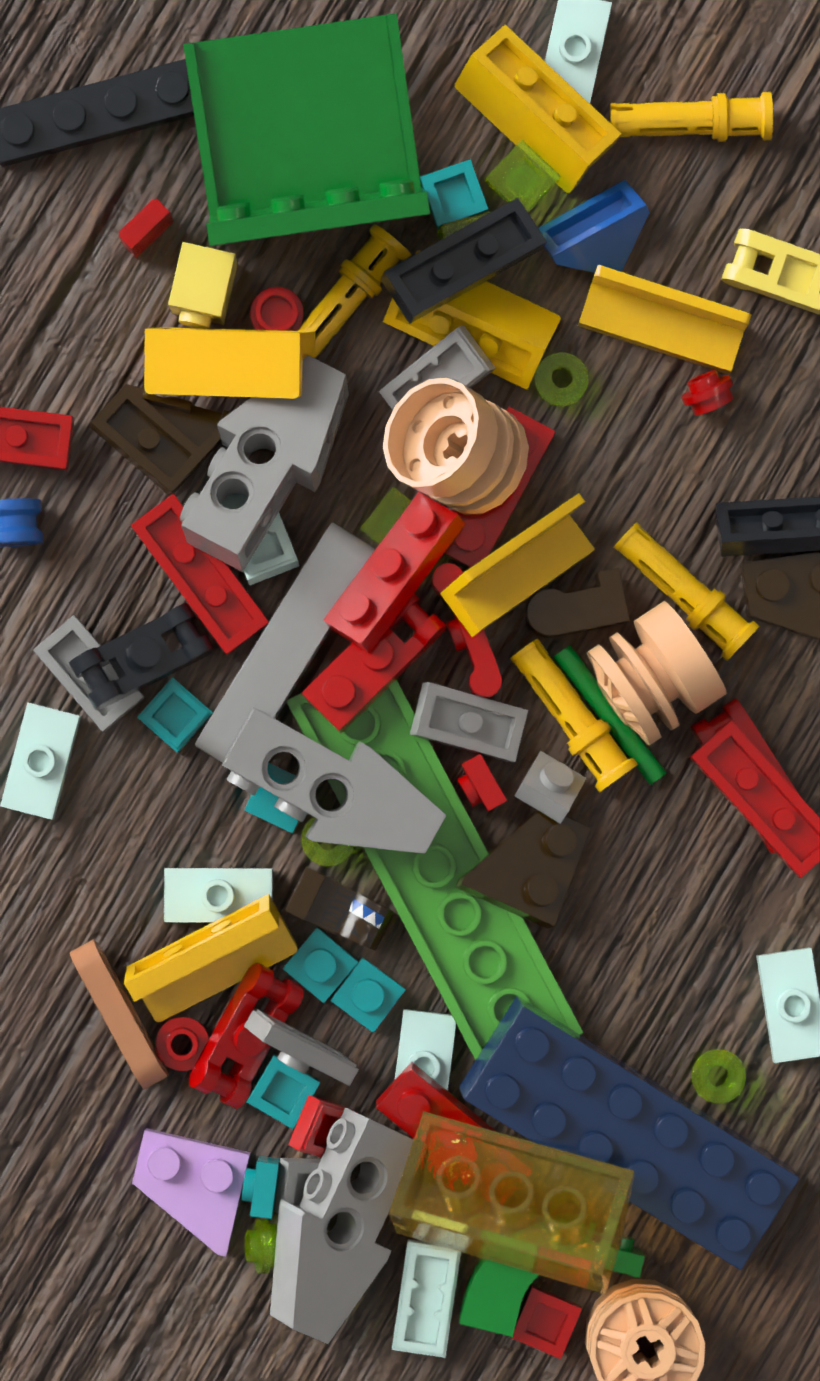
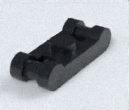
M188 603L181 604L163 616L104 645L91 648L69 662L76 678L83 677L91 692L87 697L96 711L203 659L214 651V647L207 635L201 636L192 622L196 616ZM174 632L182 648L171 653L163 637ZM111 664L119 679L110 681L102 667Z

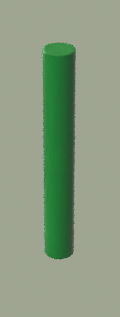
M568 645L553 657L598 718H602L604 722L607 721L612 727L610 730L611 735L626 755L637 761L638 765L636 768L648 784H653L667 772L640 736L629 726L625 725L617 716L596 682L597 679L572 646Z

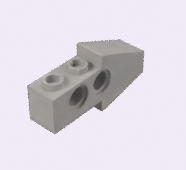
M308 355L303 359L301 397L295 399L251 397L219 421L217 427L222 445L228 447V449L222 447L216 452L208 468L207 475L210 477L201 493L194 492L183 507L180 521L183 522L181 526L188 544L242 572L244 571L295 484L298 483L314 492L320 485L349 396L346 374ZM259 449H268L275 453L274 457L264 464H255L248 460L251 454ZM240 493L248 497L247 502L237 509H227L221 505L223 500L231 494Z
M254 707L222 763V766L231 770L226 780L254 796L259 787H262L279 797L274 807L301 822L304 821L307 813L314 816L315 820L306 837L315 842L425 854L446 817L445 813L371 747L358 742L347 760ZM279 752H289L298 761V773L288 783L273 781L267 771L269 760ZM326 779L339 780L346 790L344 802L333 810L321 808L315 798L318 785Z
M348 1108L344 1109L341 1118L332 1125L328 1133L327 1147L317 1169L308 1176L305 1182L304 1197L299 1207L283 1199L279 1203L270 1307L271 1316L293 1330L329 1344L391 1254V1250L375 1241L419 1148L420 1142ZM360 1163V1172L357 1178L350 1183L351 1173ZM335 1214H337L338 1217L335 1226L332 1230L327 1232V1226L330 1219Z

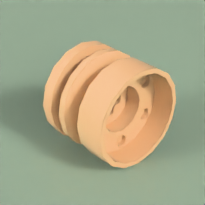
M449 378L429 379L410 389L395 405L385 427L383 442L387 466L399 481L465 515L483 514L501 505L515 491L526 470L529 450L524 427L513 414L500 408L495 403L485 400L483 396L467 386Z
M663 601L634 621L638 637L642 643L636 649L618 632L609 637L611 645L619 658L618 661L614 662L600 645L587 652L595 671L596 682L606 700L621 721L638 733L647 745H651L661 738L660 732L651 717L652 714L656 713L670 730L679 726L676 712L671 704L676 698H679L684 705L697 714L727 694L725 686L706 652L682 618L666 601Z
M630 1279L611 1286L595 1301L586 1319L585 1345L598 1381H697L704 1367L705 1340L698 1320L692 1310L674 1289L656 1280ZM643 1336H646L650 1342L657 1341L653 1345L656 1354L648 1359L642 1352L636 1353L639 1350L636 1341Z

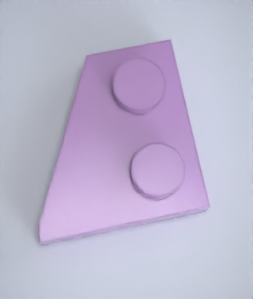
M146 1128L132 1184L217 1255L226 1257L244 1183L245 1170L248 1166L251 1152Z

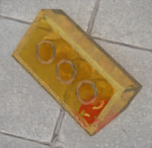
M423 1112L389 1215L398 1234L606 1294L622 1242L635 1174L633 1170Z

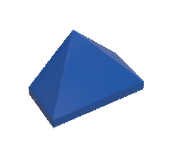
M623 180L540 226L538 229L547 241L544 250L556 265L595 273L597 265H601L622 272L650 212L646 203L628 182Z

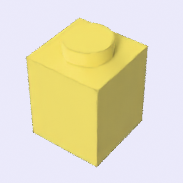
M182 242L168 303L172 314L179 315V323L203 329H210L211 322L224 325L238 265L235 253Z

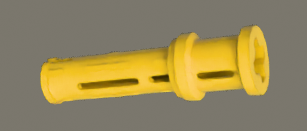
M762 92L760 97L728 98L726 93H717V96H712L711 101L611 103L610 123L621 133L620 137L699 134L712 135V139H717L718 142H726L728 136L761 135L763 141L772 139L773 132L772 93Z
M374 224L369 230L371 237L354 258L343 261L340 265L342 268L339 270L342 275L341 278L297 330L316 331L336 305L339 306L316 334L315 353L303 354V359L308 355L316 358L366 296L372 299L374 295L378 296L382 291L380 284L384 271L395 266L400 260L404 261L411 256V253L397 239L380 226ZM383 251L382 255L369 270L370 264ZM352 286H355L353 291L346 298V293L350 290Z
M638 522L614 546L617 551L640 569L663 593L679 605L688 615L686 620L689 622V627L693 630L700 628L723 650L721 656L726 661L760 627L755 621L748 623L725 602L726 594L721 590L717 591L715 588L711 591L695 578L673 555L657 543Z
M537 638L510 659L515 663L520 672L523 673L552 716L561 725L563 731L570 739L567 743L570 747L568 750L572 755H579L597 779L595 787L601 792L636 767L638 763L634 758L628 759L609 733L612 728L607 721L604 722L602 718L599 720L595 718Z

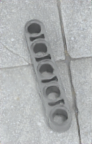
M331 523L195 743L197 748L223 763L253 707L274 719L278 717L286 701L331 631L323 619L376 548L337 524Z

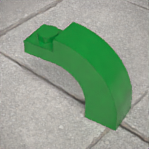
M560 1212L537 1216L512 1227L493 1242L481 1256L466 1285L459 1312V1323L513 1337L524 1294L530 1284L546 1270L562 1264L580 1263L640 1278L645 1256L641 1249L633 1247L635 1239L603 1231L602 1239L594 1238L597 1224L594 1215Z

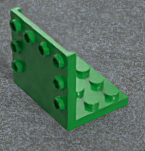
M397 13L183 44L210 216L206 223L209 246L430 214L427 191L421 187Z

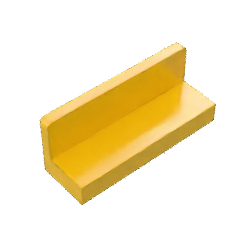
M506 24L470 56L455 83V88L566 193L572 192L577 187L588 169L621 136V133Z
M485 281L410 324L392 298L383 322L433 346L438 344L457 327L464 325L496 368L491 373L524 389H528L561 317Z
M597 265L578 326L729 375L732 371L743 333L749 325L752 314Z
M145 329V392L148 394L299 398L302 395L303 354L315 353V331Z
M580 493L469 568L440 593L471 637H474L595 550L570 516L585 503Z
M267 894L126 967L124 985L134 1002L142 998L153 1019L156 1022H162L239 983L253 964L260 963L268 968L297 952V943L271 896Z

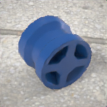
M16 498L0 500V547L43 544V532L37 528V516L42 512L40 499Z

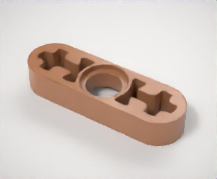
M92 939L72 950L70 956L81 979L142 1088L147 1089L168 1077L169 1074L165 1064L160 1060L152 1039L98 942Z

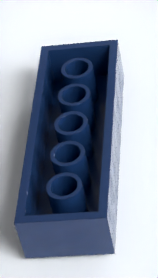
M518 996L512 1002L459 1086L464 1100L739 1270L743 1268L799 1180L797 1174L787 1163Z

